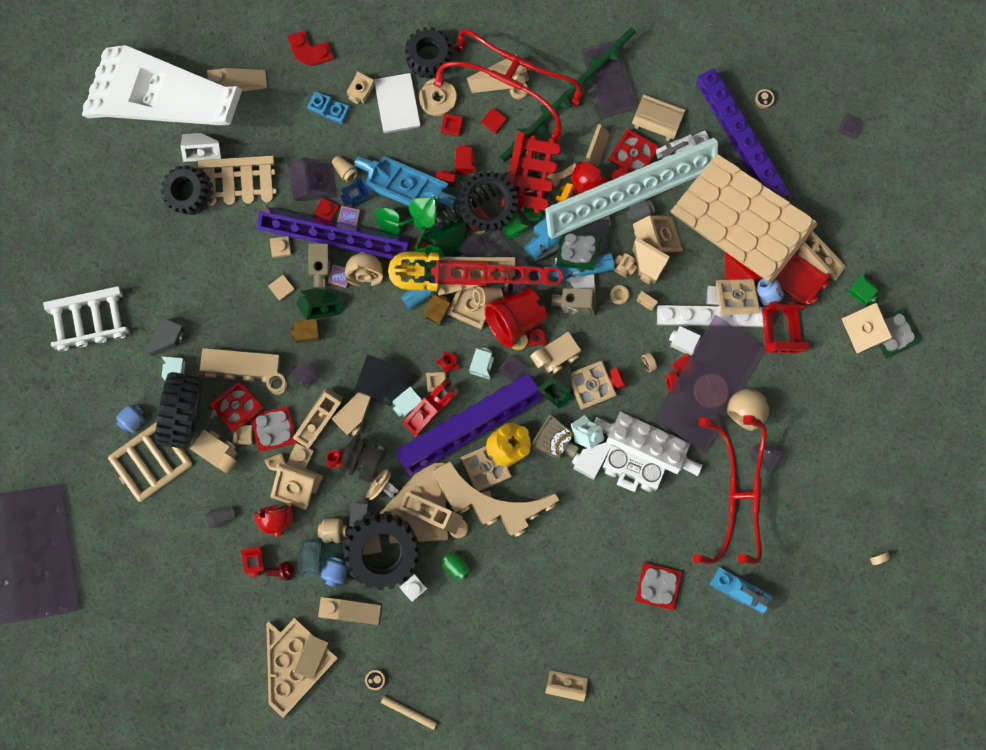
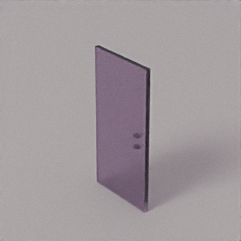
M715 315L654 419L706 453L718 430L699 427V418H709L720 427L722 426L728 415L727 406L729 400L736 392L744 388L766 349L718 315Z

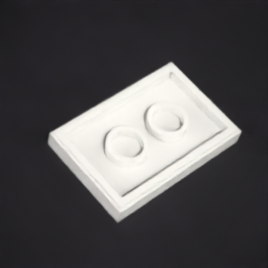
M411 74L374 79L383 132L390 133L420 127Z

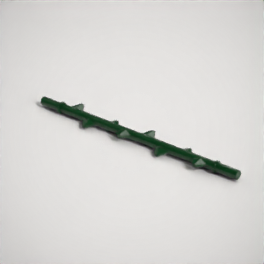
M632 27L617 39L600 58L595 56L589 58L591 67L577 80L581 86L584 83L594 85L595 79L593 74L609 59L616 61L620 59L618 50L621 47L623 48L624 44L636 33ZM565 81L567 91L551 105L556 111L559 108L570 109L569 98L577 89L574 84ZM542 104L540 106L542 115L527 130L518 128L516 133H525L529 138L535 132L544 134L546 132L544 123L553 114ZM512 142V145L499 157L503 162L513 154L515 142Z

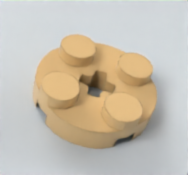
M435 79L429 80L424 84L425 86L419 93L420 105L429 115L444 116V113L448 114L454 109L456 104L455 88L445 82V80L442 87L438 88L433 85ZM435 94L443 96V98L438 102L436 100H433Z

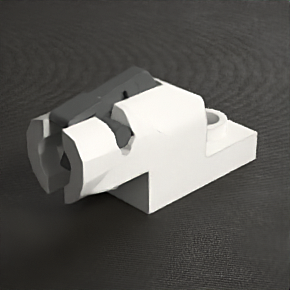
M706 131L694 136L690 134L656 149L658 159H664L710 138Z

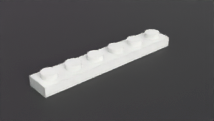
M657 305V325L763 327L762 308L764 307H759V314L721 315L720 307Z

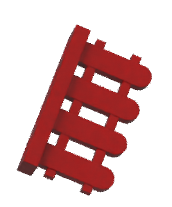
M517 132L508 173V182L514 185V191L517 192L518 187L520 188L519 194L516 196V199H518L517 210L521 211V208L525 207L534 209V213L539 214L540 210L545 211V208L550 206L549 202L543 199V194L553 190V183L547 180V175L556 173L557 165L550 161L552 155L557 156L561 153V147L555 143L554 139H549V142L536 140V136H531L528 139L529 137L525 133ZM533 152L546 154L545 161L533 159ZM529 170L542 172L541 179L528 177ZM525 189L538 191L537 197L524 195ZM503 196V201H502V205H501V206L504 207L505 201H504V196Z

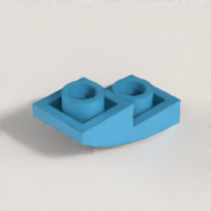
M314 92L307 106L312 112L344 125L351 110L349 105L334 101L331 97L318 92Z

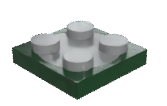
M568 232L563 234L556 266L594 271L601 236Z
M903 308L884 317L893 336L892 339L878 344L886 359L921 342Z

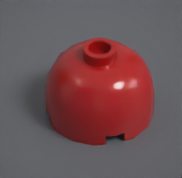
M579 161L573 169L571 176L572 184L576 187L574 191L577 194L607 183L609 180L606 176L603 178L599 175L602 171L586 161L583 163Z
M286 503V507L283 508L276 507L277 505L259 509V514L255 511L254 518L257 527L266 534H273V537L283 535L284 530L290 528L293 523L292 504Z

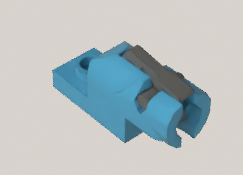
M545 218L534 227L533 232L537 237L534 236L524 248L534 262L540 261L559 250L558 243H560L562 235L551 239L548 235L547 220Z
M720 567L709 584L743 605L746 604L762 614L768 608L766 607L773 598V596Z

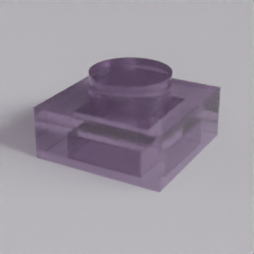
M845 114L837 132L855 139L862 121Z
M469 235L458 251L466 257H478L485 247L473 236Z
M510 355L499 368V371L514 382L526 367Z

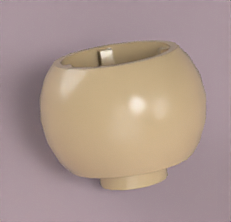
M743 389L731 397L727 406V412L737 424L752 431L760 427L744 425L743 416H755L756 419L761 420L765 424L770 408L766 403V397L759 391Z

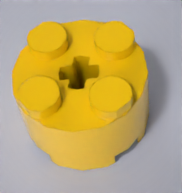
M515 423L504 424L487 439L486 449L488 455H491L497 461V465L503 467L514 465L530 453L531 441L528 435L529 431L526 427Z

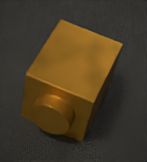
M433 294L423 313V318L441 326L451 306L448 302L449 299L442 295L436 296Z
M317 319L293 322L294 327L291 328V336L297 344L320 341Z

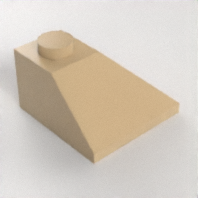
M649 215L633 224L635 236L659 251H683L673 216Z
M637 237L634 241L632 252L636 260L638 275L641 276L640 279L643 282L655 284L665 269L669 256Z

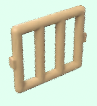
M157 422L108 457L120 475V481L127 485L138 502L144 501L192 466L191 460L183 449L172 447L183 462L174 470L150 438L156 432ZM142 441H144L167 474L159 481L155 479L134 449ZM127 452L151 485L142 493L118 460L119 457Z

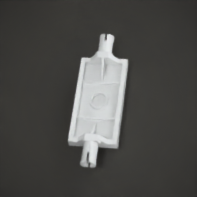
M622 412L619 413L616 422L613 424L598 417L594 421L595 424L602 427L603 433L607 434L608 439L606 442L676 474H678L679 470L684 469L698 476L702 464L696 463L686 456L691 443Z

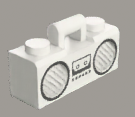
M611 446L602 467L605 470V474L611 477L620 476L617 485L635 492L638 484L645 491H656L665 471V468L615 446ZM624 476H627L629 478L634 479L635 482L632 483L623 478Z

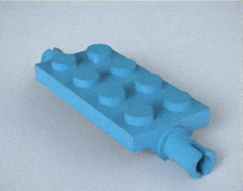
M359 155L358 159L356 158L355 167H359L369 173L368 178L364 182L366 188L407 206L415 198L435 196L436 206L442 203L454 209V205L458 203V197L446 193L449 188L448 183L383 156L380 161H371Z

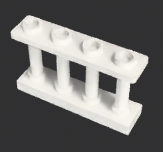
M118 286L43 302L44 310L47 313H51L54 317L58 341L51 342V347L62 352L69 350L71 346L76 345L78 348L86 347L89 342L104 343L107 342L108 338L123 339L126 337V334H130V330L127 327H122L117 302L119 298H123L121 288ZM105 301L110 303L114 329L103 331L99 311L100 302ZM86 305L91 307L96 332L84 335L80 314L81 307ZM70 309L73 314L77 337L65 339L61 314L63 310Z

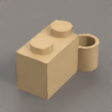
M567 332L544 348L535 351L530 357L538 369L544 367L548 374L552 372L555 374L568 361L571 364L578 360L581 349L570 333Z
M203 430L190 449L223 472L229 474L237 463L234 459L238 454L234 451L236 447L228 441L225 443L220 441V436L212 430L209 433Z

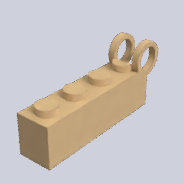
M202 348L200 372L205 374L204 377L216 378V375L224 376L226 380H235V377L243 378V381L254 382V379H262V382L266 383L270 392L275 395H281L287 389L285 378L279 374L281 362L279 355ZM275 379H280L283 382L282 386L278 389L271 388V383Z

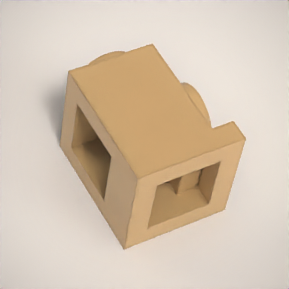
M357 71L354 80L347 90L349 100L356 104L359 102L364 104L375 86L374 80ZM357 86L362 87L361 90H357L356 88Z

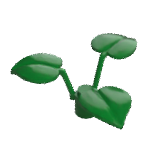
M435 196L413 199L409 204L412 218L400 222V214L392 208L382 207L374 212L378 226L385 233L397 235L401 231L400 226L414 222L415 227L423 231L415 245V250L410 252H425L427 255L431 253L425 248L419 249V245L428 228L432 227L436 222L437 207ZM415 260L414 263L409 261L410 266H415L418 263L421 267H425L424 276H432L431 268L436 266L435 260L430 262Z

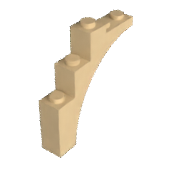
M447 462L431 471L453 512L458 511L461 514L470 509L468 505L471 504L481 524L487 523V525L496 522L498 520L497 516H499L509 535L514 534L515 537L526 532L524 529L528 527L526 518L528 520L534 519L539 516V511L543 509L548 511L556 506L555 503L559 501L554 493L527 502L500 501L488 497L471 487L457 473L451 462Z

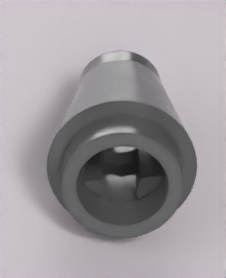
M232 507L210 510L209 513L205 514L209 528L216 529L235 518Z

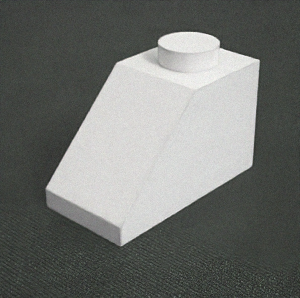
M202 133L182 134L181 151L183 162L221 159L219 141Z
M606 442L596 445L591 449H583L581 454L577 453L572 463L575 466L573 469L594 480L612 444Z

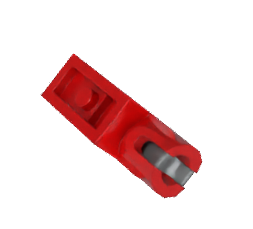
M444 380L417 405L402 423L414 436L419 435L457 396L458 389L449 380Z

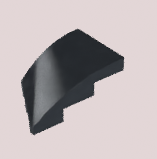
M367 354L354 392L371 397L375 402L391 406L393 400L419 380L420 376Z

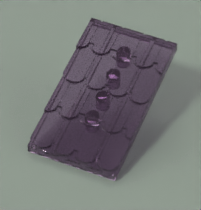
M62 485L0 493V625L79 611L80 606Z

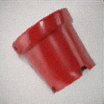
M527 288L500 301L492 300L484 307V314L490 330L496 339L507 348L517 345L521 337L547 320L544 305L539 306L537 301L540 298L532 289Z

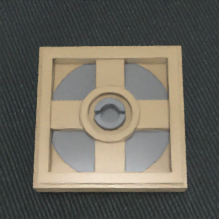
M754 279L716 280L721 315L759 314L760 308Z
M602 360L571 373L572 391L581 410L617 396Z
M486 446L461 457L474 489L479 492L512 478L508 467L497 465V461L491 455H488Z

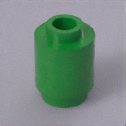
M449 552L442 559V562H444L442 567L460 581L471 570L468 567L469 564L456 552L453 554Z

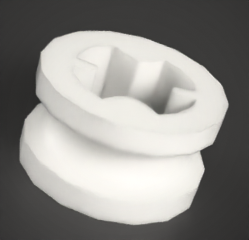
M389 482L382 489L392 499L394 498V493L399 492Z

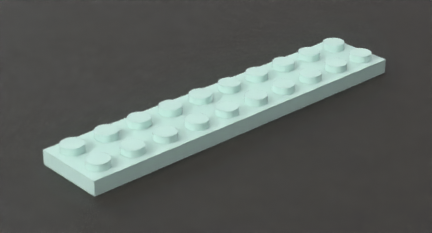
M715 138L709 139L545 208L549 237L551 239L697 178L709 162L712 161L713 157L718 154L717 140Z

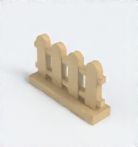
M274 156L198 160V168L210 177L211 180L208 182L213 183L211 190L214 191V194L210 195L212 201L211 203L208 202L207 205L214 206L217 202V197H223L226 204L232 205L235 202V196H242L243 201L250 204L254 201V195H261L262 200L266 203L271 202L273 194H277L276 189H272V175H275V169L271 170V166H275ZM252 167H259V170L253 171ZM234 168H240L241 171L234 172ZM215 169H222V173H215ZM253 176H260V190H254ZM234 177H241L242 191H235ZM215 178H222L223 192H216Z

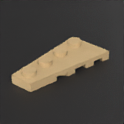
M439 257V260L487 262V265L515 266V257ZM456 267L453 269L452 274L455 278H461L464 272L462 268ZM474 268L471 273L472 277L480 279L483 271L480 268ZM496 268L494 272H491V276H494L495 280H498L499 276H505L504 280H506L508 268H504L505 273L499 272ZM515 269L510 272L511 278L515 277ZM438 284V296L480 285Z

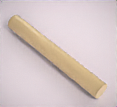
M386 696L381 701L382 704L433 730L437 722Z

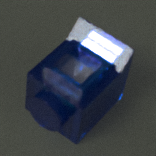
M361 178L341 189L342 195L340 198L344 206L348 205L349 208H354L370 200L369 192Z

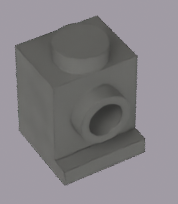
M357 500V503H352L350 528H353V523L357 519L359 521L362 520L363 515H372V510H369L368 506L369 501Z

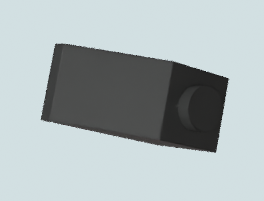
M161 317L145 352L148 356L153 357L177 347L178 343H182L185 338V329L183 326Z

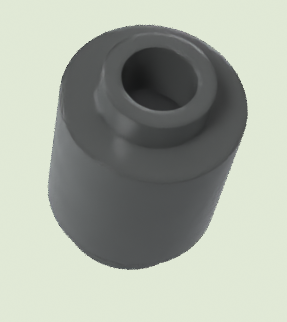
M643 200L629 206L626 215L629 222L633 221V223H636L649 215H654L655 209L650 200Z

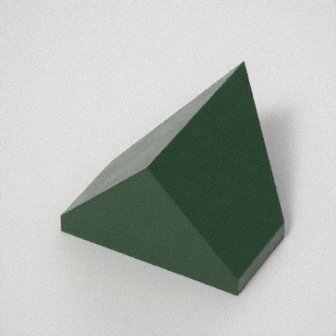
M456 221L450 224L449 222L445 223L446 228L444 227L443 230H439L435 226L425 233L424 238L430 245L440 247L446 257H457L463 250L466 223L464 221Z
M570 362L538 387V390L558 409L573 398Z

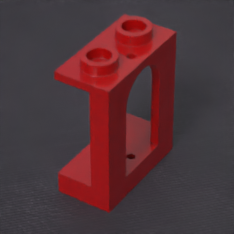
M774 301L762 308L766 353L798 354L809 350L808 342H801L798 312L805 308V305H797V302L780 304L779 301ZM782 312L787 317L790 342H775L773 330L774 313Z

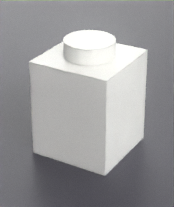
M679 326L677 331L673 330L669 338L672 341L670 347L691 356L700 335Z
M414 573L410 578L406 577L404 579L405 583L402 585L397 583V586L412 602L427 589Z

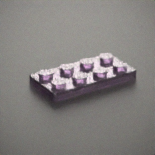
M616 40L581 49L586 69L588 70L591 67L589 59L591 56L600 58ZM620 49L618 50L620 57L618 61L609 59L593 74L595 84L592 85V89L602 119L638 109Z

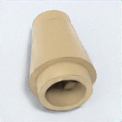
M336 156L332 160V164L343 181L350 183L356 179L358 171L354 165L340 156Z
M478 287L473 291V300L476 305L480 306L503 297L501 288Z

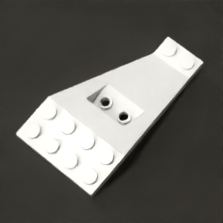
M126 45L109 47L101 55L102 60L100 66L96 69V77L89 88L90 93L83 105L82 116L86 118L114 117L229 125L231 124L242 89L237 86L224 87Z

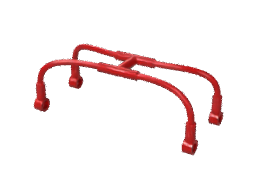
M463 29L458 34L455 50L463 51L462 48L466 45L465 34H468L499 53L501 57L512 61L511 66L504 75L495 70L461 61L446 62L437 70L433 85L438 88L442 87L445 80L443 78V70L450 66L468 67L487 73L492 78L527 92L544 104L556 120L557 125L551 139H554L555 143L558 144L562 136V126L556 110L543 97L523 86V83L512 79L520 65L531 71L534 70L568 81L577 87L571 101V105L578 107L582 99L583 91L581 84L568 76L539 68L534 63L506 50L497 48L475 32Z
M743 416L744 425H753L760 427L762 430L756 472L753 480V491L737 492L738 479L736 478L735 456L727 433L716 422L711 421V419L699 418V427L718 430L728 447L731 462L728 512L730 513L726 539L719 554L713 559L705 555L694 554L693 563L710 565L718 562L723 557L732 535L736 503L740 499H753L752 512L754 513L757 558L748 554H738V563L755 565L762 559L759 529L761 502L760 471L767 431L762 421L756 419L755 416Z

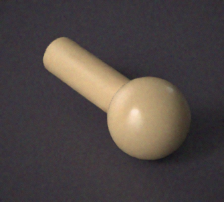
M574 163L558 174H549L547 176V180L553 183V188L558 187L562 179L572 174L576 164Z

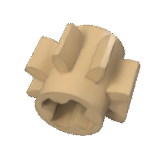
M626 253L623 256L618 255L614 260V265L616 266L614 271L623 277H626L627 274L631 276L637 268L634 265L636 260Z

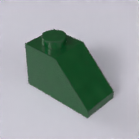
M318 288L300 291L297 306L305 319L309 320L340 315L344 299Z

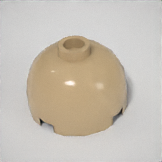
M361 252L352 256L346 263L345 277L346 281L351 285L360 286L359 282L367 281L372 282L371 286H375L382 281V264L372 254Z

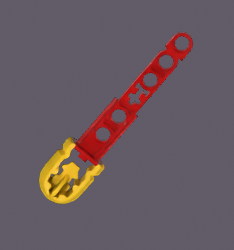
M401 252L394 256L388 268L389 278L394 285L405 290L422 291L426 288L429 291H437L438 284L486 286V282L539 284L543 282V285H557L563 278L562 272L558 268L543 267L541 269L539 267L487 265V262L439 260V253L431 252L429 255L425 252ZM402 260H409L411 263H414L415 260H425V262L436 260V266L431 268V275L436 278L435 283H430L429 281L415 283L413 279H409L408 282L402 281V279H408L409 276H415V279L424 276L425 267H421L418 263L415 266H409L408 262H402ZM460 267L463 269L464 274L461 278L453 276L452 271L454 268ZM474 268H480L483 271L480 279L472 277L471 273ZM497 268L499 272L505 273L504 268H508V281H504L505 276H499L498 280H495L494 276H491V272H494ZM513 269L521 272L519 280L511 279L510 272ZM532 270H537L540 273L539 280L532 281L529 278V273ZM551 271L558 272V281L551 282L548 275Z

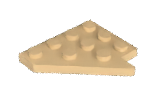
M433 463L417 472L380 512V514H384L385 511L391 512L393 516L397 514L402 517V520L407 521L414 530L418 542L448 540V531L401 511L399 507L407 491L446 508V498L431 472L444 463ZM389 535L390 544L398 543L393 536Z
M295 618L282 632L270 622L266 624L269 705L283 718L338 659L326 648L313 680L293 672L308 636H313Z

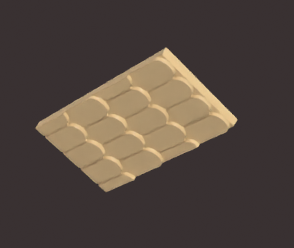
M718 154L713 157L712 161L709 162L700 176L689 187V190L685 192L677 202V205L670 211L676 218L769 283L773 282L818 225L810 216Z

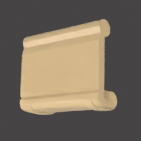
M644 94L632 124L635 125L634 128L637 130L639 127L666 136V141H669L670 138H675L686 109Z

